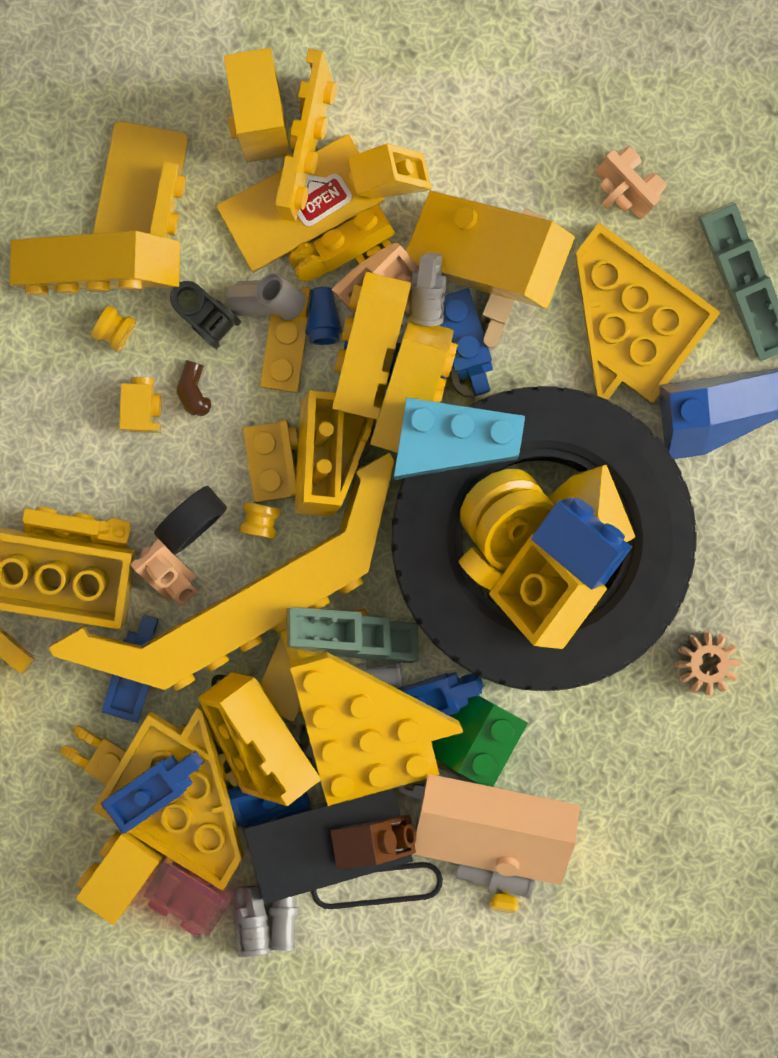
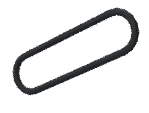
M407 863L378 872L429 868L437 877V885L432 892L421 895L334 904L321 901L317 895V889L311 891L315 903L324 909L419 901L436 896L442 888L443 878L440 870L431 863Z

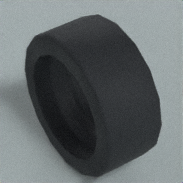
M204 486L174 509L158 525L154 534L176 555L209 529L224 514L227 506L209 486Z

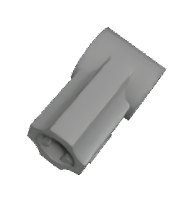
M277 273L268 274L262 280L238 281L235 285L229 286L226 296L229 302V310L237 316L277 315L286 321L293 320L299 316L306 302L305 294Z

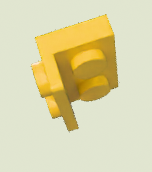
M287 419L279 420L276 423L243 427L254 503L295 497L297 465L294 463L293 450H298L297 428H289Z

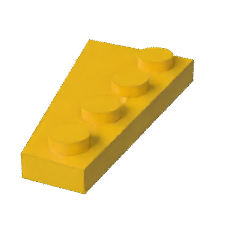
M308 48L305 61L311 67L309 82L301 81L298 97L301 98L300 114L302 116L301 120H293L290 132V148L294 150V154H287L285 156L275 203L281 219L296 222L299 209L304 210L307 203L308 188L305 187L308 175L315 173L318 162V153L315 152L318 139L323 140L327 130L326 109L328 105H333L337 92V84L333 82L324 52Z

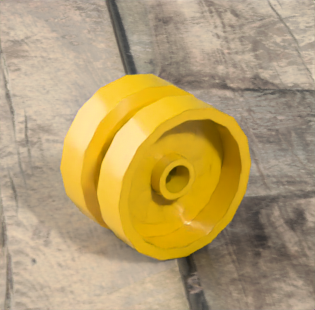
M505 469L492 473L482 479L466 495L460 509V522L489 564L499 570H506L531 534L537 531L554 507V504L548 496L544 495L540 486L531 475L519 469Z

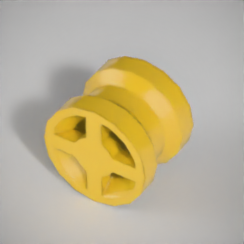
M108 305L97 320L91 337L97 341L105 340L110 344L111 349L120 352L133 332L137 320L130 316L123 317L119 315L115 307Z
M244 502L243 511L246 515L244 522L239 526L238 532L275 539L277 531L274 528L275 520L280 517L281 509Z

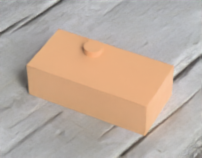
M428 774L415 828L416 853L413 855L495 871L503 876H519L561 885L576 843L580 805Z

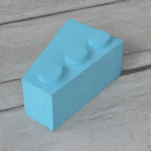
M406 398L394 478L397 480L411 476L517 460L520 452L525 416Z

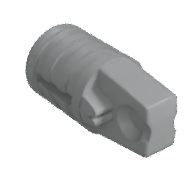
M427 252L425 255H422L420 257L419 271L413 272L409 321L414 324L437 326L443 323V303L445 301L444 292L446 291L447 277L442 276V254Z
M258 886L236 888L235 916L233 920L235 924L236 946L238 948L237 957L259 956L271 953L270 936L268 934L269 925H267L268 914H266Z

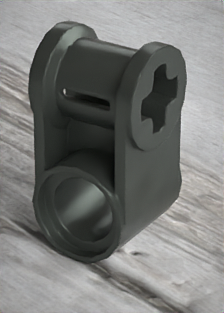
M193 281L179 282V287H174L171 291L170 301L174 310L192 326L191 328L216 350L220 347L219 341L234 325L239 326L241 324V320L226 306L211 297ZM185 290L195 291L199 296L197 305L192 309L181 308L178 305V296L181 292ZM222 318L221 322L213 329V331H210Z

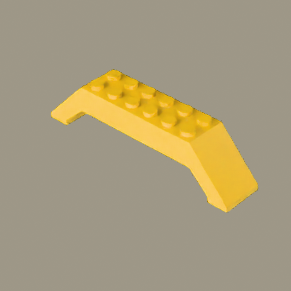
M390 453L383 454L356 469L339 532L143 645L91 634L84 625L49 646L50 652L54 657L163 690L171 686L175 692L195 681L193 673L205 666L211 672L229 661L226 654L239 647L242 652H245L263 641L260 635L271 628L276 633L286 629L287 608L320 609L330 603L328 595L337 590L340 593L346 594L364 583L361 576L369 572L394 459Z

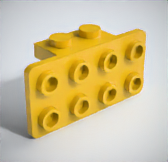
M124 121L115 123L93 234L139 231L170 239V235L176 236L179 213H175L177 199H183L187 177L182 175L188 147V137L186 134Z

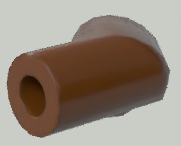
M186 360L176 393L186 412L191 415L197 414L200 417L205 416L211 409V401L209 398L203 397L197 386L204 366Z

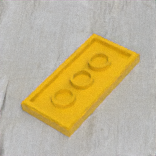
M349 134L316 151L318 153V162L313 176L326 178L331 174H338L350 190L352 198L347 204L314 225H305L298 215L296 222L281 219L275 203L282 170L216 205L252 273L290 254L294 248H298V245L303 242L310 243L323 236L329 230L336 229L353 219L358 213L368 210L376 204L380 205L385 202L384 198L374 199L357 195L349 179L351 169L348 158L359 154V151Z

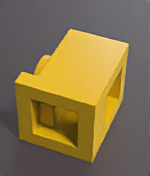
M131 377V384L121 383L119 429L123 432L161 433V425L154 423V416L160 417L162 409L161 394H155L154 378Z

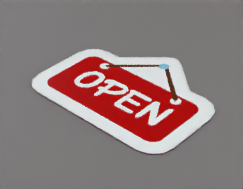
M331 174L326 178L308 175L305 186L308 188V199L305 209H299L298 216L306 226H312L347 204L351 200L352 195L343 179L338 174Z

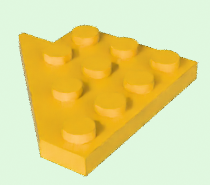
M598 222L575 253L595 393L597 396L609 400L620 383H623L652 405L660 395L659 385L669 383L721 312Z
M328 652L289 662L327 806L427 779L428 774L439 775L431 741L462 733V727L458 720Z
M199 705L182 731L155 713L150 712L92 811L115 824L101 805L104 799L163 758L167 759L173 755L177 761H180L196 750L204 763L200 765L198 770L189 775L193 782L192 785L186 788L187 790L182 795L135 826L128 833L223 891L245 855L208 718L202 706Z

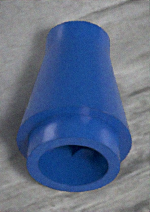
M330 287L311 289V301L305 334L309 336V343L314 345L338 343L339 334L343 332L334 300V293Z

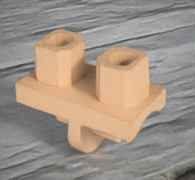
M630 146L619 152L613 149L594 172L603 180L599 186L609 195L602 202V205L608 209L616 203L624 212L630 209L641 220L661 200L659 196L666 187V183L657 174L650 173L643 180L634 171L641 160L640 156Z
M159 539L152 546L145 547L141 552L140 559L134 560L130 564L135 572L168 602L174 599L181 606L197 592V589L191 583L197 576Z

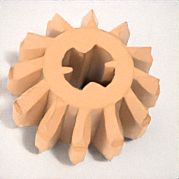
M703 631L702 644H700L695 635L688 636V641L693 649L690 650L684 646L678 647L677 651L680 654L686 655L687 660H677L674 662V666L688 669V671L678 677L680 682L684 683L694 678L689 688L691 692L696 693L703 683L704 694L712 696L713 683H715L718 690L725 692L727 691V686L723 678L725 677L732 681L737 680L738 676L728 671L729 666H740L741 661L738 659H728V656L737 650L735 645L731 644L721 649L726 638L723 634H719L712 644L710 631ZM704 654L707 657L714 656L716 659L712 664L714 670L711 673L704 669L701 671L699 668L703 664L701 656Z

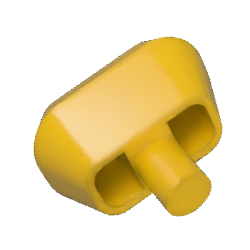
M502 891V894L495 893L489 902V906L495 911L514 913L519 909L517 897L510 896L505 891Z

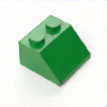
M476 695L467 698L468 705L460 708L458 713L448 715L460 722L463 732L433 740L431 743L435 759L478 784L494 787L528 722L482 696Z

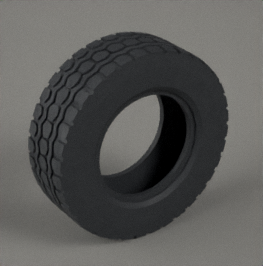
M530 386L506 392L503 391L469 405L468 407L525 416L519 457L517 460L469 468L465 467L403 479L397 495L392 519L391 550L395 576L403 599L414 620L430 641L453 662L483 679L511 688L531 691L573 689L601 681L625 669L630 663H634L644 655L651 646L653 647L665 633L667 627L671 625L681 603L685 599L690 586V578L693 575L696 560L694 557L697 548L694 507L691 505L690 499L692 498L686 481L683 480L682 472L675 459L671 458L666 446L658 436L655 437L651 432L652 430L641 420L636 419L630 412L619 405L612 404L607 399L592 393H584L581 390L566 387L558 388L557 386ZM527 461L556 462L569 466L579 472L607 465L635 534V538L627 542L632 546L631 550L606 582V592L563 649L533 646L507 614L485 596L458 562L464 555L462 545L463 526L460 522V509L466 495L479 481L490 474Z

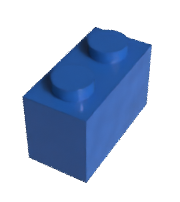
M570 497L558 501L531 540L593 590L606 584L632 546L624 541L625 536L617 527L609 523L604 524L593 515L594 510L589 504L579 498L573 499Z

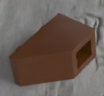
M410 815L358 823L331 830L337 869L378 865L416 853V833L411 825Z

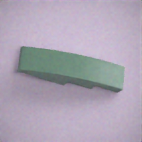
M731 202L698 216L714 260L758 360L761 362L777 355L778 298L770 277L765 274L754 241L749 239L737 204Z
M289 607L287 608V647L315 653L328 652L342 657L414 663L419 661L418 624L390 621V618L362 616V612Z

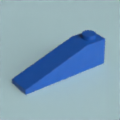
M778 368L659 385L664 445L669 450L668 453L671 455V458L673 457L674 459L705 455L778 419Z

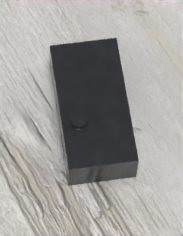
M394 788L327 806V802L241 826L262 902L264 904L272 903L413 862L411 854L378 865L346 869L336 868L331 830L353 824L401 816Z

